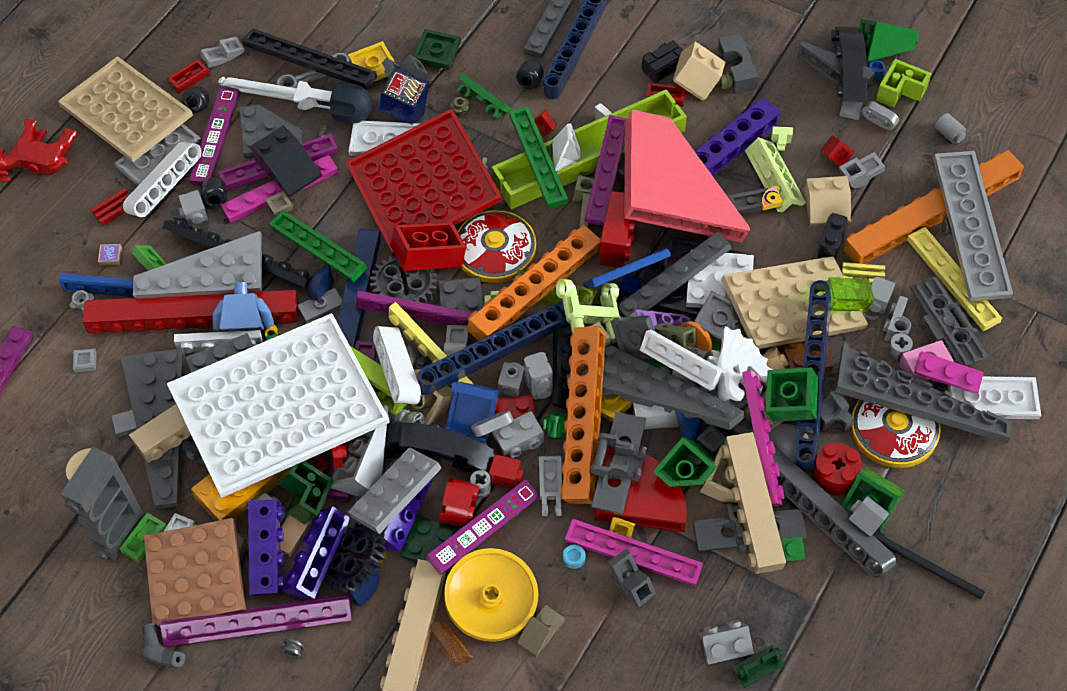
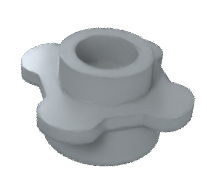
M84 290L76 291L72 295L70 307L84 311V302L94 300L93 294H88Z

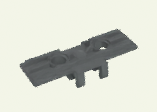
M937 276L910 286L913 294L927 314L920 320V327L924 330L928 325L935 335L931 340V344L942 340L948 346L957 362L967 367L989 358L976 337L979 333L978 330L972 327L960 309V303L952 301ZM940 301L943 308H936L932 303ZM955 317L957 318L962 327L959 326Z
M616 412L610 434H599V445L594 464L590 466L589 470L590 473L599 476L591 508L623 515L631 481H639L642 473L643 459L647 452V448L644 446L639 450L646 418ZM621 439H627L630 442H624ZM607 446L615 450L610 467L602 466ZM612 478H617L621 484L618 487H611L608 481Z
M726 504L727 517L693 521L698 552L736 547L738 554L750 552L749 546L745 545L743 541L744 525L739 522L738 518L734 517L737 514L739 505L732 506V504ZM800 509L774 512L776 524L779 527L780 539L802 536L803 540H807L803 514ZM724 528H729L734 532V535L731 538H726L721 534V531Z

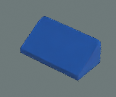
M675 411L681 437L696 442V438L703 433L700 418H686L684 413Z

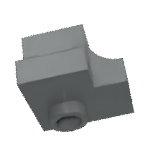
M835 390L829 392V395L822 402L820 430L825 432L829 429H838L846 433L851 430L854 419L848 412L849 404Z

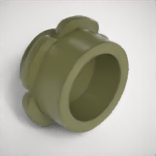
M724 71L717 82L718 88L720 90L725 89V91L729 90L733 83L732 76Z
M457 97L450 103V107L456 115H464L469 109V101L466 98Z

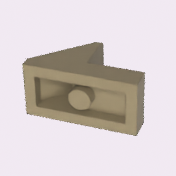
M545 605L536 618L531 616L518 640V644L537 657L564 623L565 618Z

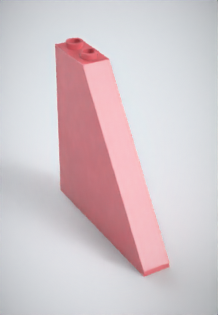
M631 110L625 122L624 218L708 236L719 232L727 240L742 243L749 233L750 227L671 118Z

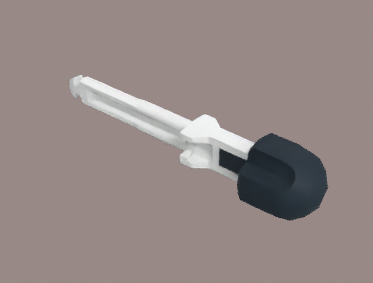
M221 77L218 80V83L223 88L239 89V92L299 102L298 109L308 110L312 107L330 109L332 118L338 122L360 123L367 119L372 111L370 93L356 84L341 82L333 88V91L311 88L307 82L299 81L297 88L230 77H227V79Z

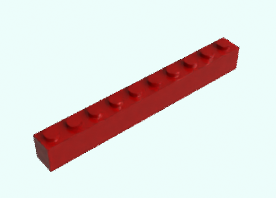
M296 290L247 292V294L255 293L258 298L263 299L271 311L274 324L298 323L297 305H299ZM235 293L87 300L84 302L82 322L87 333L100 334L101 332L121 333L122 331L141 332L143 330L162 331L164 329L183 330L186 328L204 329L213 327V312L219 301L224 300V295Z

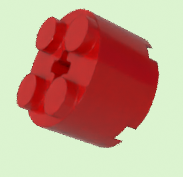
M826 444L816 458L813 469L814 481L829 495L840 496L850 491L862 468L859 452L844 444Z
M449 478L442 502L439 522L462 528L471 522L479 486L475 485V483Z

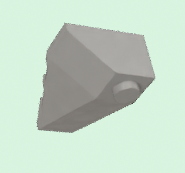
M383 404L382 406L388 416V406ZM387 424L359 436L353 444H349L346 449L349 453L347 459L343 462V468H335L331 479L334 481L330 489L362 497L381 478Z

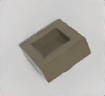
M284 191L265 199L274 217L282 210L287 213L294 210Z

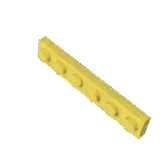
M926 227L908 235L907 241L983 332L1001 322L1002 317L988 300L969 302L961 268Z
M396 302L389 307L388 317L391 323L399 326L403 330L404 336L410 342L413 340L418 346L417 349L424 357L428 356L432 363L447 357ZM467 376L457 380L473 384Z

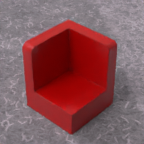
M546 109L533 118L542 138L552 132L557 126V123Z
M833 135L820 150L839 166L845 164L855 152Z

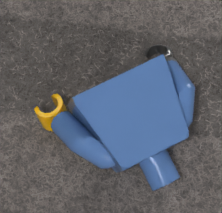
M235 282V294L224 295V300L219 301L213 312L214 332L264 330V327H266V337L269 335L268 331L270 330L275 331L278 335V328L274 325L270 309L263 299L258 298L255 293L247 294V282Z

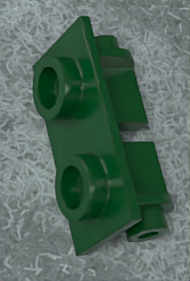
M771 645L736 664L732 669L745 688L784 667L785 664L781 659V656H783L781 650Z

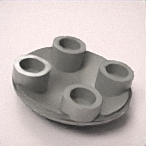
M792 424L776 426L768 433L769 440L797 465L795 457L797 426ZM806 433L803 435V438H809ZM808 453L803 454L801 459H804Z

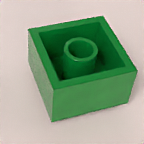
M813 368L774 369L767 371L766 413L772 421L817 420L818 377Z

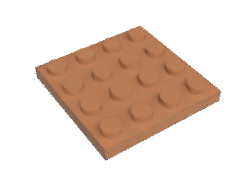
M234 518L144 536L152 623L157 624V628L160 627L161 621L246 610L236 521Z

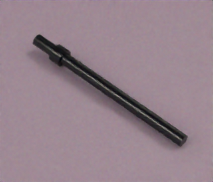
M876 530L873 533V536L887 549L971 595L982 599L985 593L984 590L884 537L885 534Z

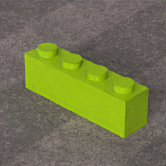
M351 347L381 405L386 404L388 411L396 415L407 404L395 403L393 401L382 366Z

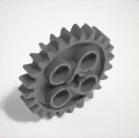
M388 256V262L382 259L381 265L376 264V270H372L370 290L374 294L427 304V299L433 300V294H436V288H438L435 269L403 271L408 296H406L400 272L402 267L397 258L393 259L391 256Z

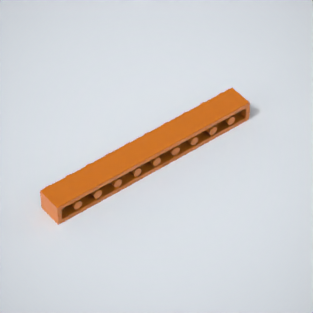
M1009 150L1002 154H996L987 162L978 164L986 195L989 196L1020 178L1024 166ZM934 188L922 198L917 197L911 204L899 207L891 215H885L878 222L866 225L858 233L850 234L845 240L843 251L853 263L866 264L906 242L908 235L924 227L929 229L942 222L943 217L948 216L941 189Z

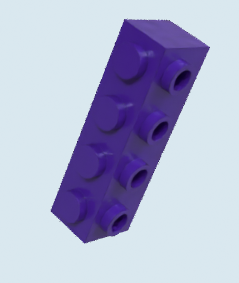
M433 478L382 531L385 534L384 539L387 540L383 545L387 548L386 551H401L405 545L406 538L411 527L414 525V520L423 504Z
M276 499L248 501L250 595L281 594V589L285 585L284 574L281 575V565H284L285 560L284 551H280V542H284V529L280 528V519L284 517L283 505H280V502Z
M333 506L320 510L319 515L312 519L313 524L303 538L304 543L301 550L294 557L295 563L292 570L285 577V585L282 591L299 601L315 598L350 517Z

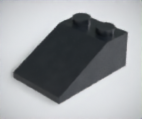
M284 125L251 145L255 161L289 197L322 177V173L302 145Z

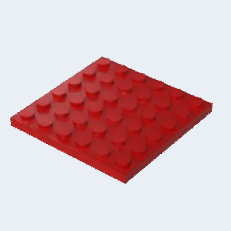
M452 108L346 161L393 256L395 254L390 243L394 225L453 222L456 225L503 201L499 190Z

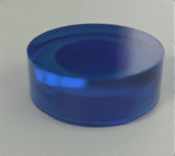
M627 276L621 281V292L627 297L642 288L640 279L635 276Z

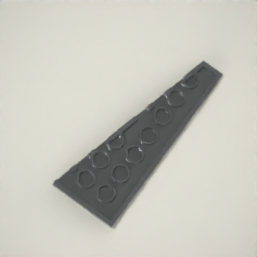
M843 343L835 386L836 393L1004 443H1008L1010 440V421L988 410L987 412L984 410L980 411L967 400L963 403L951 397L952 393L946 390L944 393L932 388L931 383L904 370L897 371L884 360L878 362L868 357L867 352L862 350L859 353L849 348L848 343Z
M610 344L605 347L602 394H617L623 400L648 407L653 405L664 408L665 412L671 413L674 410L684 413L686 418H702L707 424L728 430L744 419L743 410ZM588 369L583 371L582 376L588 372ZM569 373L568 375H566V381H567V383H568V378L570 377L571 373Z
M183 348L121 357L138 429L176 404L167 383L182 377L185 370V351ZM182 443L177 447L169 449L159 459L153 460L150 463H147L144 459L154 505L157 509L180 506Z

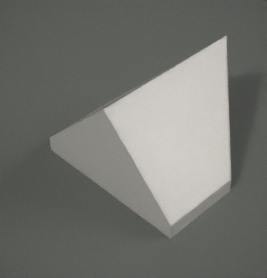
M571 123L567 124L552 140L553 164L556 171L581 160L580 146Z

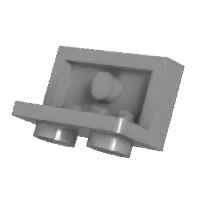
M531 411L514 419L512 423L492 431L495 440L502 450V456L513 459L528 449L539 447L544 442L543 430Z
M740 620L727 622V626L720 628L716 625L704 628L703 632H699L698 635L702 640L706 663L709 665L754 654L748 625L740 622Z

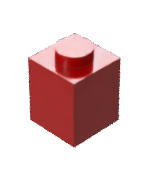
M495 454L489 472L490 484L510 489L515 488L518 482H522L524 476V469H521V460Z

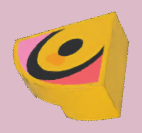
M776 186L769 188L764 193L762 198L763 211L782 206L783 201Z

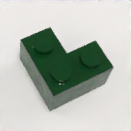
M306 461L281 471L276 483L294 494L286 513L304 525L316 518L334 480Z

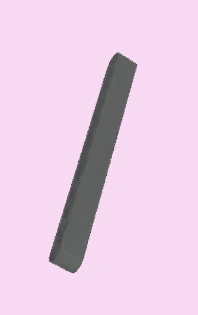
M745 417L730 430L714 426L725 437L750 432L754 434L752 423ZM774 445L775 454L772 455L774 463H777L780 476L777 477L778 485H781L784 495L872 577L880 578L896 565V558L893 553L873 535L870 537L850 521L851 515Z

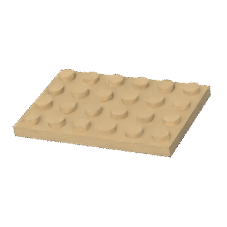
M118 56L58 100L60 107L132 162L136 161L193 116L189 108Z
M834 257L725 274L721 279L748 339H752L754 345L759 349L805 341L810 287L817 280L826 281L831 291L832 300L828 336L863 330L868 325ZM820 291L816 295H824L826 292ZM817 311V312L815 313V315H821V314H823L824 312H823V311ZM815 331L813 335H820L822 331Z

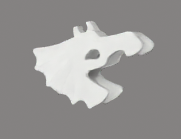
M725 327L722 332L721 351L711 350L707 359L708 362L722 369L717 382L718 399L734 407L735 405L730 402V399L741 401L745 393L744 390L739 388V383L745 387L742 372L751 370L760 376L763 383H766L767 371L773 370L766 365L768 358L760 354L759 348L754 345L752 339L742 336L740 329L731 330Z

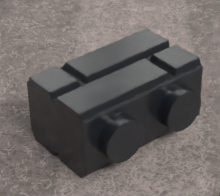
M674 40L668 44L663 43L654 52H647L643 56L642 71L647 76L649 75V78L654 83L676 71L683 49Z

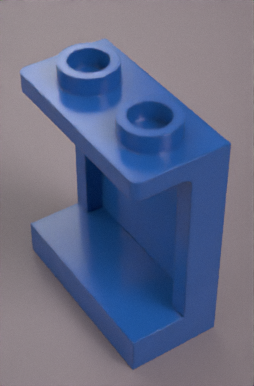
M454 381L451 388L453 395L445 429L463 434L477 441L489 442L491 432L475 437L471 426L495 414L499 390Z

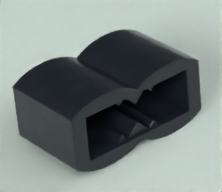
M832 213L828 217L818 247V259L834 257L836 260L848 224L846 216Z

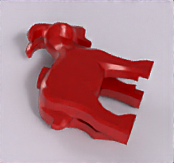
M25 118V129L14 147L6 156L4 155L5 149L2 148L0 150V181L10 182L11 178L5 175H8V170L15 167L27 168L34 174L39 172L44 174L58 172L63 165L68 164V160L64 155L69 152V147L78 135L77 132L64 128V134L60 133L58 136L59 141L49 145L42 142L47 135L46 129H36L37 121Z

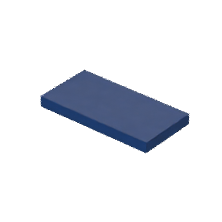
M664 249L586 281L583 286L585 291L670 257L671 254L669 249Z

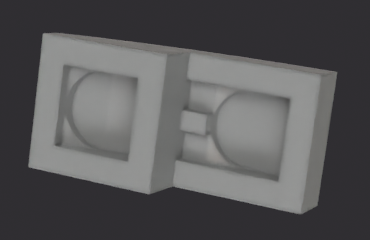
M237 37L219 40V46L202 49L200 56L207 67L211 68L236 58L244 53L245 49Z

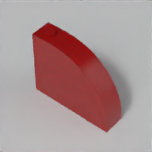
M607 447L602 466L610 467V463L613 461L615 450H612L611 447ZM646 455L643 459L642 473L639 481H631L623 515L595 509L594 520L611 523L613 516L634 523L635 526L685 532L687 509L684 493L681 486L670 487L653 471L660 462ZM612 478L608 481V484L611 487H618L621 482L617 478Z

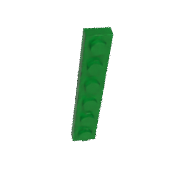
M529 107L509 111V117L548 209L568 204L567 195Z
M284 210L269 223L273 230L326 265H330L332 269L353 283L368 268L363 261Z

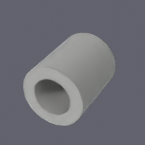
M949 113L944 114L935 124V129L952 144L960 143L966 137V128Z

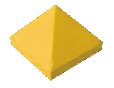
M613 516L609 531L631 538L635 524Z

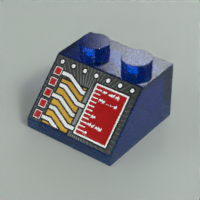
M397 67L394 68L381 93L379 110L409 124H414L425 114L429 81Z

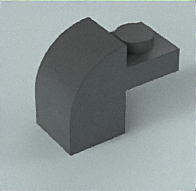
M410 54L399 64L389 58L382 62L385 68L384 72L389 79L394 70L419 81H422L428 75L421 61Z
M625 549L608 562L613 573L611 575L613 582L624 596L637 607H640L656 594L649 576L638 569L630 551Z

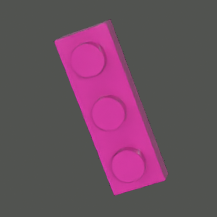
M925 352L919 353L914 374L973 394L979 393L984 374L982 371Z

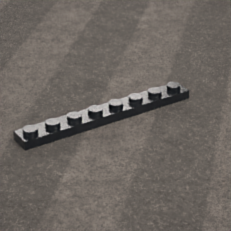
M253 28L242 39L243 46L338 80L359 85L366 90L378 78L376 71Z
M180 218L164 221L163 229L209 248L233 241L230 239L223 240L219 234L214 232H204L200 226L185 224L186 221ZM262 254V270L300 286H308L312 278L308 271L304 269L296 270L291 268V264L287 262H277L273 260L272 256Z

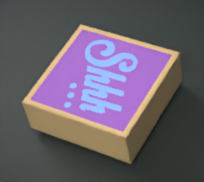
M121 244L100 245L99 265H120L122 255Z

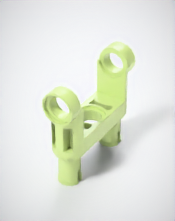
M560 279L556 285V293L563 300L566 320L571 324L572 334L574 327H584L583 323L595 324L599 321L601 325L606 327V331L610 336V343H617L610 321L614 318H620L616 302L619 296L618 286L614 283H605L600 296L602 307L579 305L576 286L573 285V282L569 279Z

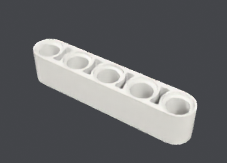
M188 142L178 143L125 199L123 203L124 211L130 215L145 217L199 160L202 153L200 146Z
M376 326L373 333V342L393 401L395 403L418 404L421 390L399 328Z

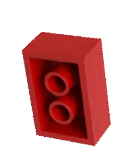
M611 191L600 241V265L620 268L625 266L626 261H630V248L634 242V229L637 227L638 221L624 218L625 193Z
M453 222L394 225L390 246L403 271L462 267L466 245Z

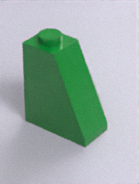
M864 19L860 21L859 27L865 40L867 61H874L914 50L918 42L919 30Z
M682 437L653 472L670 487L703 485L716 470L717 465L712 456L697 442Z

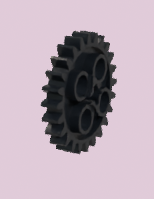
M355 523L353 529L349 526L347 533H343L326 571L324 580L328 582L327 585L339 593L344 592L347 594L349 590L354 592L356 587L361 589L363 581L368 583V577L370 575L375 576L374 569L381 567L378 564L379 560L384 559L381 553L387 549L383 546L387 542L384 539L385 534L383 532L378 534L362 523L360 525Z

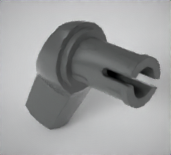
M157 624L143 625L144 646L140 650L142 656L153 663L163 666H183L186 656L184 653L165 648L159 644Z

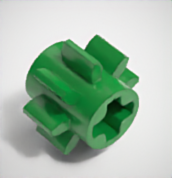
M550 412L549 417L543 419L542 429L547 430V436L562 438L563 433H567L565 431L566 415Z

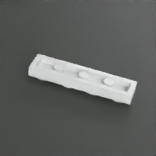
M260 330L174 334V343L176 348H183L185 353L203 351L248 333L252 344L258 345L263 343V338Z
M653 330L646 331L640 351L710 391L716 388L722 371L721 368Z

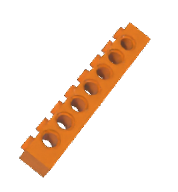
M585 225L578 230L574 229L565 241H559L554 250L546 252L537 264H531L525 274L522 276L518 275L508 288L503 287L497 294V297L486 301L480 311H474L468 318L467 331L480 341L509 327L551 292L560 279H566L595 255L599 250L601 239Z
M599 326L574 327L573 335L570 338L572 356L569 358L571 375L568 378L569 398L566 400L568 419L565 420V431L567 435L566 441L563 444L565 462L562 464V474L564 475V480L560 488L562 499L569 504H592L597 487V475L590 473L589 470L590 466L594 464L599 445L598 436L600 434L606 333ZM587 348H590L588 353L583 355L584 351ZM588 369V372L582 376L583 371ZM584 390H587L586 394L583 397H580L581 393ZM586 411L585 415L579 418L581 412ZM584 432L583 438L578 440L579 434ZM583 454L582 459L576 462L577 457ZM581 475L580 482L575 484L576 478Z

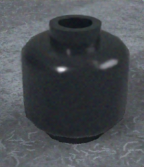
M527 60L521 64L517 71V82L526 89L536 88L543 78L544 70L538 62Z
M194 86L183 93L181 101L192 113H199L207 108L210 97L204 88Z
M211 177L203 181L201 185V199L203 203L210 207H219L226 202L227 186L222 179Z

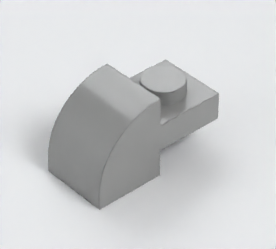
M873 152L860 160L857 157L840 166L839 170L843 176H848L851 187L860 188L867 185L869 179L884 172L885 165L876 153Z

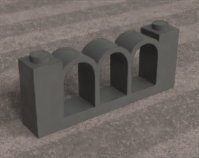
M92 447L60 494L65 501L64 505L70 511L79 515V525L87 528V538L92 540L91 544L96 551L95 554L103 560L109 558L117 561L122 553L119 548L145 515L114 457Z

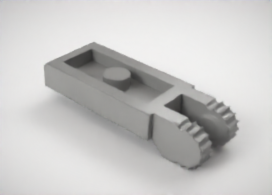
M539 456L542 516H547L548 514L547 500H556L555 513L556 516H561V500H563L560 493L562 485L561 456Z

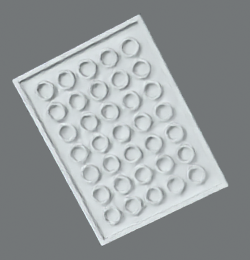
M332 313L167 383L221 498L389 423V417Z

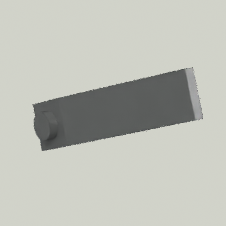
M801 42L798 57L837 85H840L839 59H836V53ZM864 66L863 78H867L868 89L872 86L875 72L869 67Z

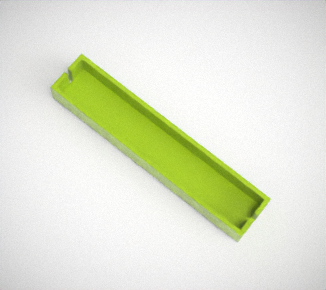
M663 90L609 114L628 118L631 110H637L671 118L681 133L685 132L687 116L678 104L675 105V100L667 90ZM609 115L574 130L580 146L581 160L556 171L562 186L576 181L578 175L587 176L596 172ZM624 139V143H623V147H622V152H621V154H622L623 152L625 153V139ZM551 140L544 144L553 163V146ZM525 152L492 166V180L499 192L503 193V198L511 210L543 196Z

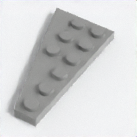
M261 231L135 275L133 278L134 298L234 293L235 282H247V292L262 291Z

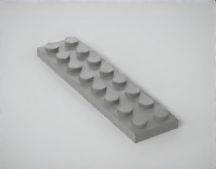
M975 151L934 154L933 161L969 302L1011 298L1013 291Z

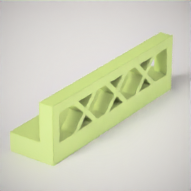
M757 138L745 152L764 187L769 189L776 186L783 201L782 206L775 207L776 210L783 213L792 204L799 206L806 204L774 143Z

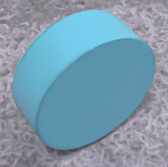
M573 544L564 549L563 562L567 567L577 569L585 563L586 553L581 546Z

